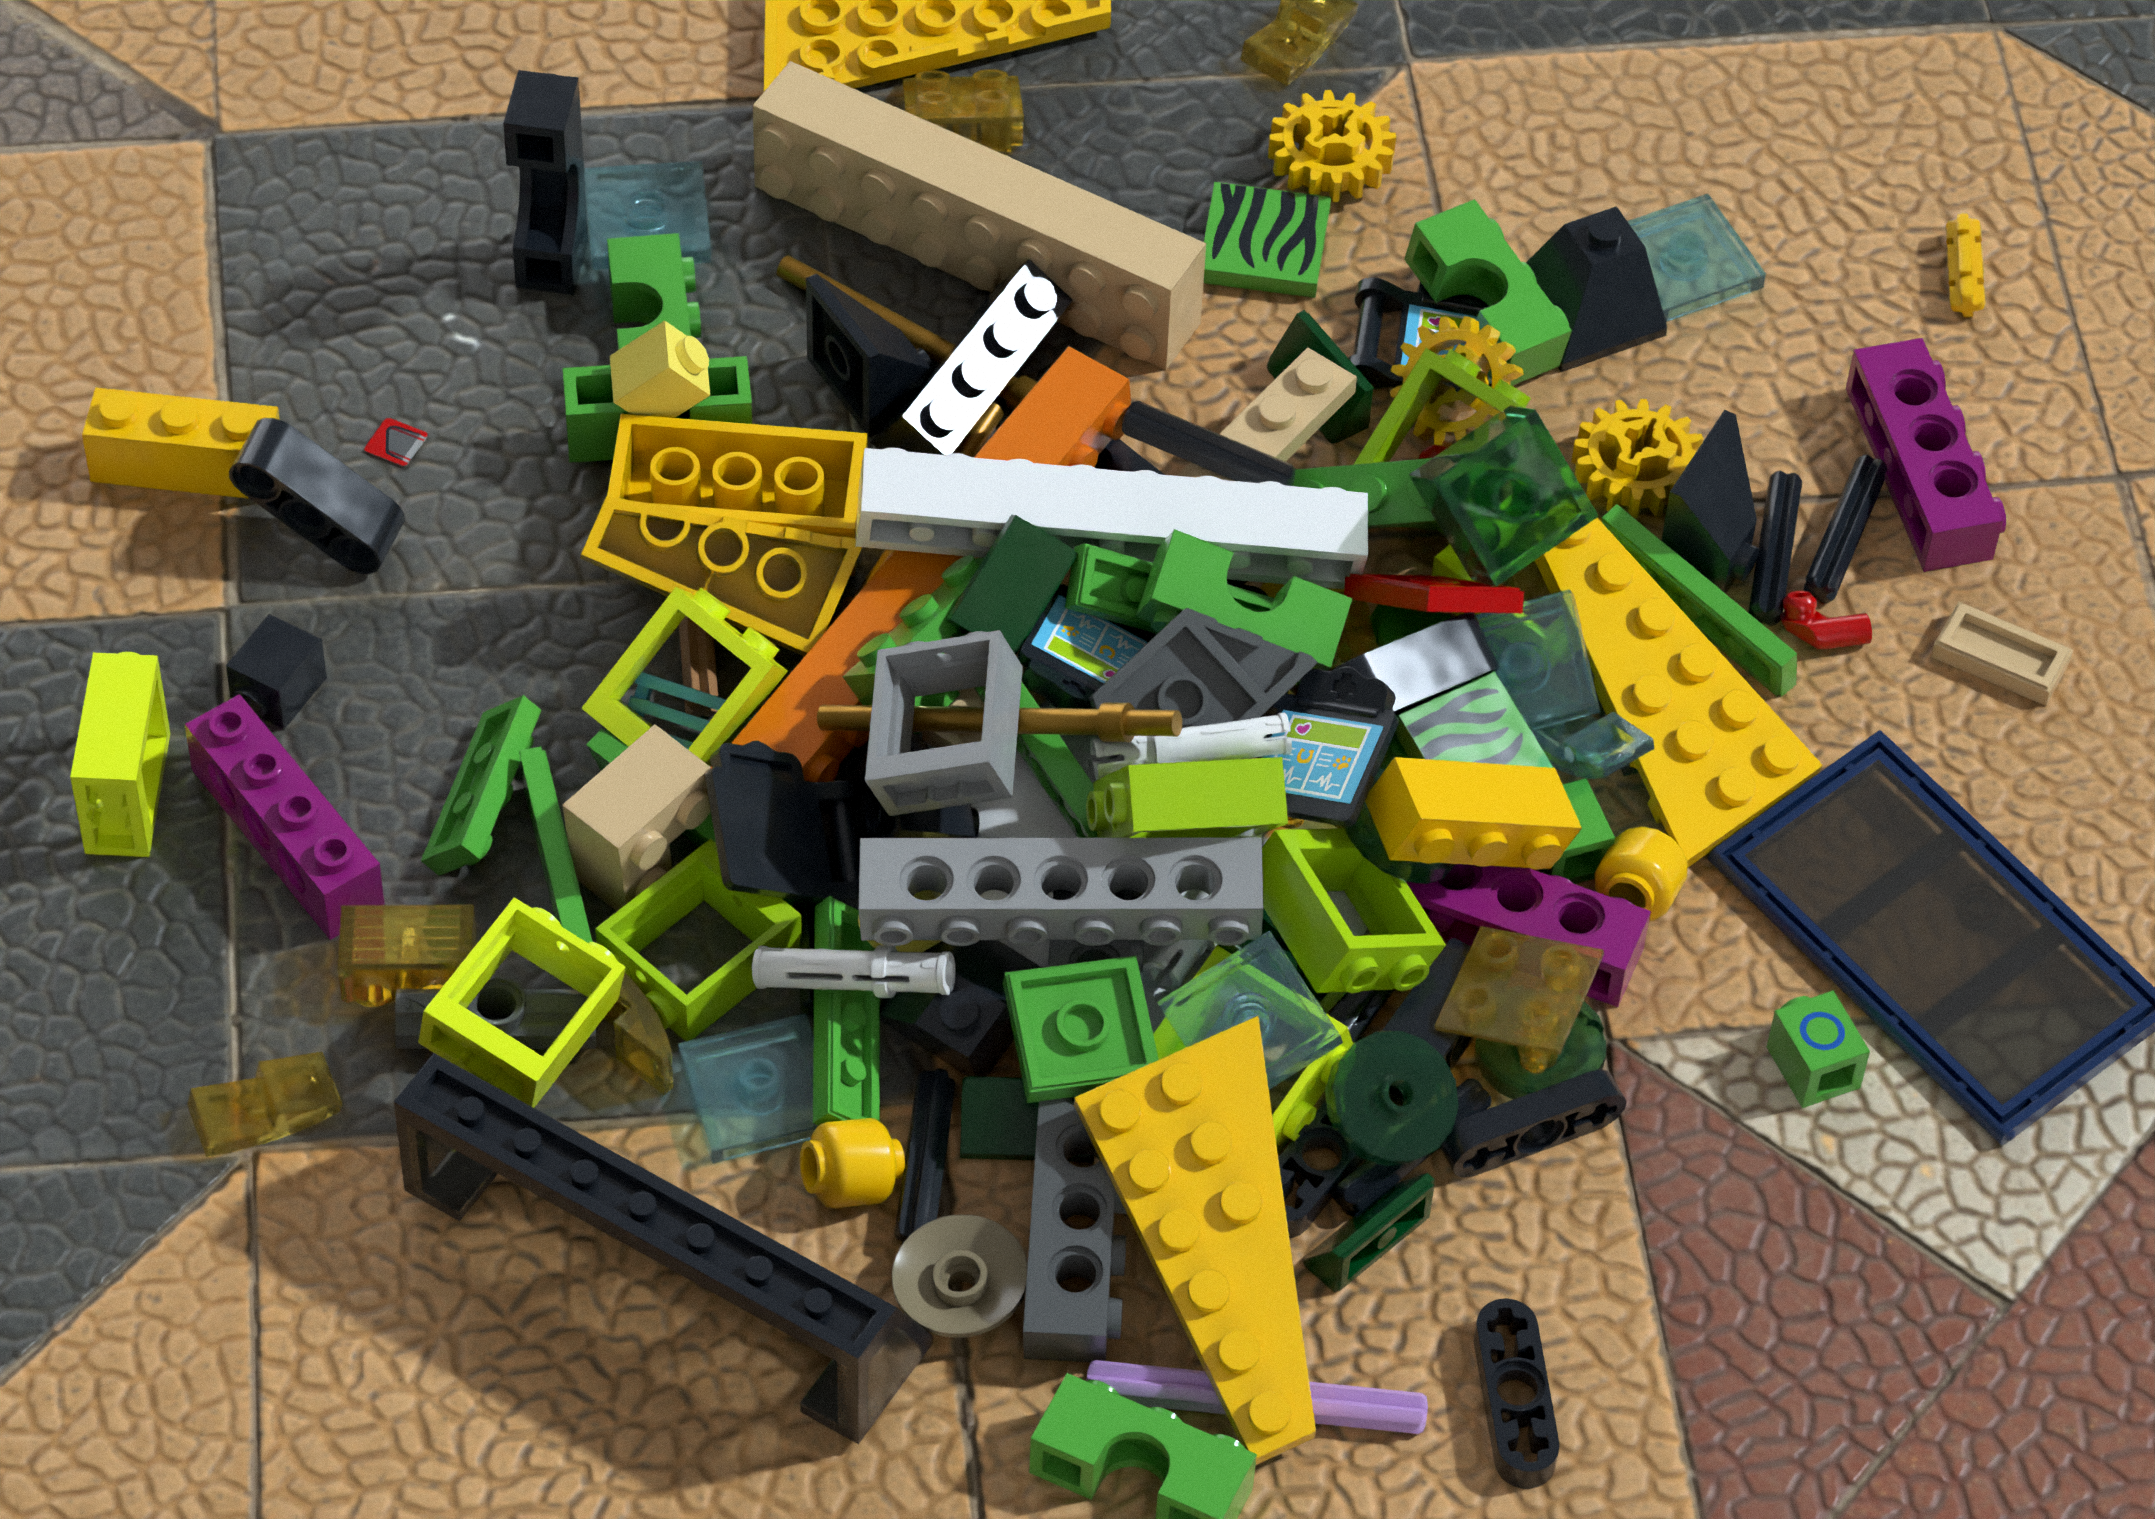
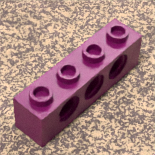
M1923 338L1854 349L1845 389L1875 459H1882L1887 465L1888 470L1885 474V483L1923 572L1993 560L1999 535L2004 533L2006 529L2005 509L1999 497H1992L1986 483V470L1983 458L1979 451H1972L1966 438V427L1962 410L1958 405L1952 406L1945 390V374L1941 363L1938 360H1932Z
M240 694L185 723L191 768L194 774L330 940L385 909L380 863Z
M1392 860L1445 944L1454 937L1513 968L1514 971L1619 1007L1643 952L1651 911L1635 906L1627 899L1616 896L1609 897L1575 885L1564 877L1547 875L1529 868L1480 867L1450 863L1427 864L1414 861Z

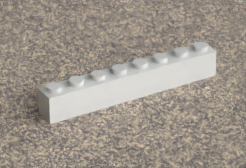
M864 448L858 489L855 547L957 556L973 555L974 557L983 558L990 550L1009 517L1017 515L1067 544L1073 550L1075 546L1087 543L1152 563L1159 546L1176 529L1234 552L1227 573V579L1286 584L1294 575L1324 588L1344 589L1345 576H1350V573L1363 574L1368 557V493L1346 491L1338 487L1318 489L1285 486L1273 481L1251 483L1221 480L1214 476L1195 478L1162 475L1149 470L1128 472L1096 469L1095 467L1082 464L1061 466L1033 463L1025 459L1005 461L972 458L960 453L938 455L907 452L900 448Z

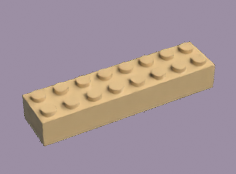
M789 61L753 105L755 187L765 191L774 198L784 199L815 213L825 221L840 224L866 236L877 244L887 245L916 258L926 266L936 267L963 279L980 290L992 292L999 283L1030 259L1073 299L1057 322L1074 329L1083 336L1095 338L1122 350L1134 359L1144 360L1164 370H1167L1201 324L1206 243L792 61Z

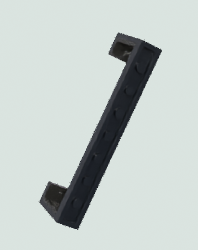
M433 1053L394 1100L404 1190L461 1221L495 1177L500 1174L828 1356L832 1360L801 1400L800 1412L857 1444L861 1442L933 1344V1336L897 1307Z

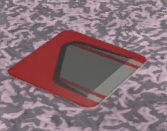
M386 418L366 444L364 450L400 466H406L426 440L428 434L425 431L392 418Z

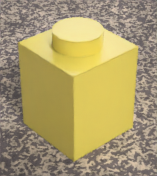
M665 320L610 355L613 403L631 415L676 418L710 396L709 357L706 349L695 337L685 335Z

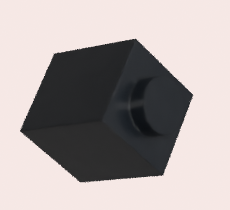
M268 614L226 664L230 698L240 694L261 720L263 719L285 730L327 678L322 639Z

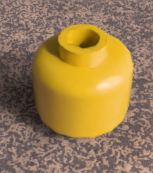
M1648 827L1629 828L1615 837L1614 844L1608 848L1595 871V890L1609 897L1616 896L1627 899L1635 906L1651 911L1649 922H1652L1665 915L1670 909L1687 879L1688 862L1682 848L1672 837L1657 829Z
M875 1118L824 1122L815 1129L811 1139L803 1143L800 1151V1173L803 1184L810 1194L815 1193L818 1200L828 1208L871 1205L884 1202L892 1193L895 1179L902 1177L905 1168L904 1151L900 1141L892 1139L887 1128Z

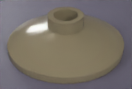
M950 1215L924 1224L904 1241L893 1263L892 1286L896 1301L902 1312L927 1332L951 1338L972 1337L998 1327L1017 1310L1026 1293L1028 1264L1019 1241L1002 1225L976 1215ZM960 1282H967L973 1285L971 1289L957 1292L951 1290L955 1284Z

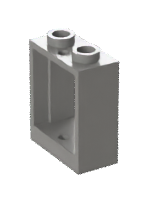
M1000 630L991 632L976 631L961 637L930 642L915 641L904 646L877 650L865 782L889 816L1013 797L1023 666ZM986 686L981 741L910 752L915 697Z

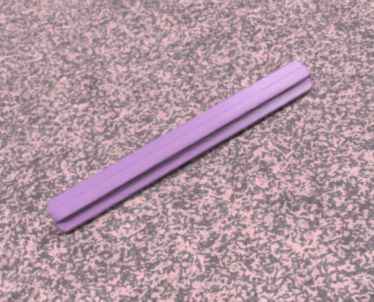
M1101 1360L1090 1362L1086 1381L1098 1380L1113 1387L1120 1396L1143 1406L1226 1414L1205 1371ZM1309 1382L1315 1424L1414 1434L1424 1431L1427 1420L1428 1401L1427 1396L1423 1393Z

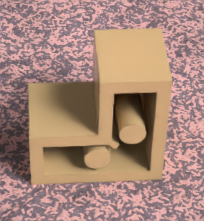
M654 724L562 804L567 840L577 880L610 907L618 911L671 870L672 862L669 844L686 829H694L699 826L711 811L705 774L711 770V767Z

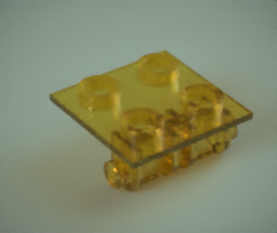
M986 69L975 72L972 77H950L946 72L929 70L917 73L915 78H902L906 112L944 129H947V124H952V132L958 135L959 124L969 123V139L976 143L977 123H981L982 145L997 152H1011L1012 146H1023L1024 112L1018 76H1008L1006 72L1001 70Z
M1480 926L1435 1024V1029L1517 1046L1521 1056V1066L1531 1073H1543L1546 1068L1552 1067L1556 1063L1558 1054H1561L1603 959L1604 950Z

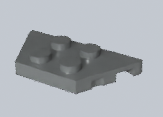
M1185 608L1089 697L1092 709H1099L1102 703L1110 702L1131 703L1136 710H1179L1182 715V728L1261 717L1318 662L1309 654L1301 651L1296 653L1262 639V636L1241 628H1231L1218 623L1215 618ZM1111 755L1106 757L1107 759L1117 758L1119 755Z

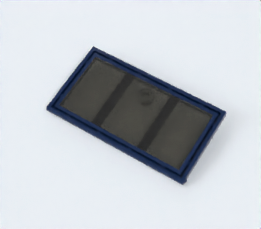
M1881 730L1874 733L1716 846L1708 856V861L2001 1146L2013 1140L2018 1134L2155 1032V987Z

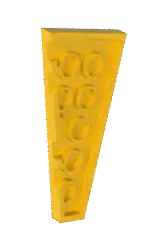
M765 0L764 91L789 61L855 89L1108 29L1111 25V0Z
M1575 492L1528 523L1523 536L1551 597L1559 600L1572 627L1569 635L1577 653L1583 652L1594 675L1592 685L1630 767L1638 770L1650 795L1647 804L1656 824L1662 822L1668 836L1672 837L1682 848L1688 862V867L1820 772L1823 766L1820 761Z
M1256 1016L1074 1097V1107L1240 1443L1246 1450L1257 1454V1465L1314 1439L1316 1427L1259 1016Z

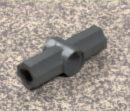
M492 976L466 1009L530 1049H548L588 997L577 990L522 989L517 982L508 977ZM397 989L395 1004L396 1049H427L418 1043L423 1011L440 989ZM496 1017H498V1018H504L503 1020H497V1021H495V1020H489L490 1018H496ZM596 1029L580 1049H596Z

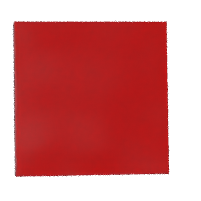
M1350 573V576H1345L1344 595L1353 598L1352 600L1425 612L1523 614L1524 591H1520L1518 587L1439 575Z

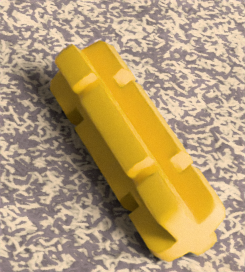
M1967 213L1957 214V219L1948 221L1945 227L1949 305L1952 311L1962 312L1963 317H1973L1974 312L1982 310L1986 303L1981 224L1978 219L1969 218Z

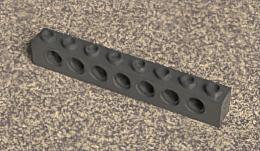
M1067 890L1053 891V899L1067 900L1075 896L1074 893ZM1122 890L1114 894L1123 900H1134L1142 896V894L1134 890ZM1050 940L1048 967L1136 955L1139 971L1143 972L1144 940H1113L1108 944L1099 946L1081 944L1076 940ZM1074 1097L1039 1101L1023 1325L1024 1359L1072 1362L1106 1361L1107 1339H1121L1123 1298H1111L1110 1288L1111 1276L1125 1275L1126 1235H1114L1115 1213L1127 1214L1074 1107V1101L1072 1100ZM1077 1154H1090L1099 1159L1095 1165L1090 1167H1077L1068 1162L1071 1157ZM1085 1215L1092 1218L1096 1223L1087 1229L1077 1230L1068 1227L1063 1222L1071 1216ZM1080 1277L1088 1280L1092 1286L1085 1291L1074 1293L1064 1290L1059 1284L1068 1278Z

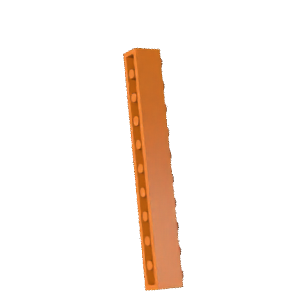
M1068 346L974 458L1005 461L1025 459L1039 464L1061 466L1082 464L1095 467L1098 455L1112 439L1116 441L1124 435L1122 432V419L1131 405L1130 380ZM895 550L731 743L745 745L752 741H760L777 752H786L796 756L802 765L804 781H834L839 770V764L854 746L859 748L869 740L870 731L821 730L817 723L819 707L821 705H862L843 678L860 661L857 656L858 651L878 635L890 633L902 622L899 616L900 612L918 597L932 594L944 583L941 577L942 573L952 563L964 556Z

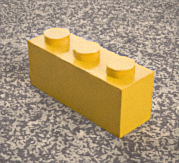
M95 387L82 432L90 482L250 499L233 485L229 478V470L257 420L262 418L280 420L279 409L277 406Z
M1394 757L1369 791L1365 800L1389 859L1396 861H1414L1427 864H1468L1480 867H1521L1534 870L1551 869L1582 829L1556 769L1550 767Z

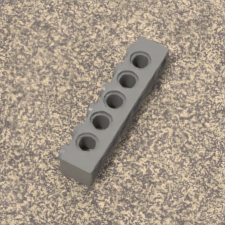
M860 838L859 920L861 940H875L887 946H901L908 944L912 940H942L947 944L955 946H967L979 940H1009L1014 944L1022 946L1038 945L1046 940H1076L1081 944L1090 946L1105 945L1113 940H1144L1149 944L1158 946L1171 945L1180 940H1211L1216 944L1228 946L1238 945L1247 940H1261L1263 920L1262 838ZM1195 889L1204 891L1209 896L1200 900H1190L1181 894ZM923 890H933L942 894L936 899L927 901L914 897L916 893ZM989 890H1000L1008 894V896L1000 900H987L980 895ZM1055 890H1067L1075 894V896L1067 900H1055L1047 895ZM1122 890H1134L1142 894V896L1134 900H1123L1114 894Z

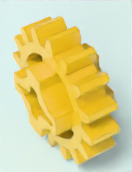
M1325 90L1323 100L1315 101L1308 93L1302 94L1300 108L1293 104L1285 103L1283 105L1282 117H1273L1268 158L1274 160L1273 173L1275 176L1288 174L1287 188L1290 190L1305 185L1309 187L1308 194L1319 195L1321 191L1329 192L1332 202H1339L1341 192L1349 191L1356 199L1362 198L1364 184L1378 189L1381 186L1382 174H1391L1396 144V133L1389 132L1391 119L1389 116L1375 117L1376 104L1372 101L1361 107L1355 105V94L1351 92L1344 97L1343 101L1335 100L1331 90ZM1295 141L1299 143V150L1294 143ZM1365 142L1368 145L1369 150L1365 148Z
M1447 316L1440 317L1439 332L1437 333L1421 325L1417 329L1422 342L1417 347L1403 342L1400 347L1404 354L1409 357L1407 364L1392 365L1391 372L1403 378L1404 384L1425 348L1437 354L1449 346L1458 344L1454 351L1481 367L1476 378L1489 385L1487 373L1491 369V387L1493 389L1499 379L1511 384V380L1524 375L1522 368L1515 364H1507L1506 361L1514 355L1516 349L1505 341L1497 343L1501 332L1488 324L1480 330L1479 321L1468 316H1464L1459 329L1455 321ZM1442 377L1415 420L1417 423L1413 434L1425 441L1434 435V444L1443 445L1447 449L1451 447L1454 437L1458 445L1466 449L1474 447L1475 433L1490 439L1495 431L1492 423L1496 419L1502 420L1504 414L1463 389H1460L1458 392L1455 391L1456 389L1450 384V381ZM1402 385L1390 390L1392 398L1396 397ZM1477 411L1464 420L1455 421L1461 412Z
M1640 399L1637 409H1628L1622 400H1616L1613 414H1609L1598 407L1594 410L1592 423L1582 421L1579 425L1578 437L1574 440L1571 463L1576 465L1574 480L1576 483H1588L1586 497L1589 500L1597 499L1601 496L1608 498L1606 511L1612 509L1616 504L1619 506L1621 504L1628 506L1629 514L1636 519L1640 509L1649 507L1656 518L1662 517L1664 504L1669 500L1671 489L1703 443L1704 438L1702 434H1689L1691 419L1688 417L1679 418L1676 421L1670 419L1671 406L1667 404L1662 406L1658 412L1649 410L1647 399Z

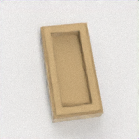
M1958 601L1934 643L1931 658L2046 706L2070 663L2073 649Z

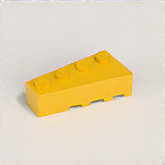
M606 496L580 559L667 597L675 587L690 592L693 595L701 587L731 610L724 619L726 622L745 631L748 627H751L770 642L805 657L826 632L862 547H855L856 538L838 537L815 533L809 530L762 524L728 516L722 517Z

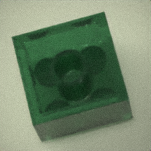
M1510 405L1409 474V477L1471 580L1496 587L1599 517L1535 409Z

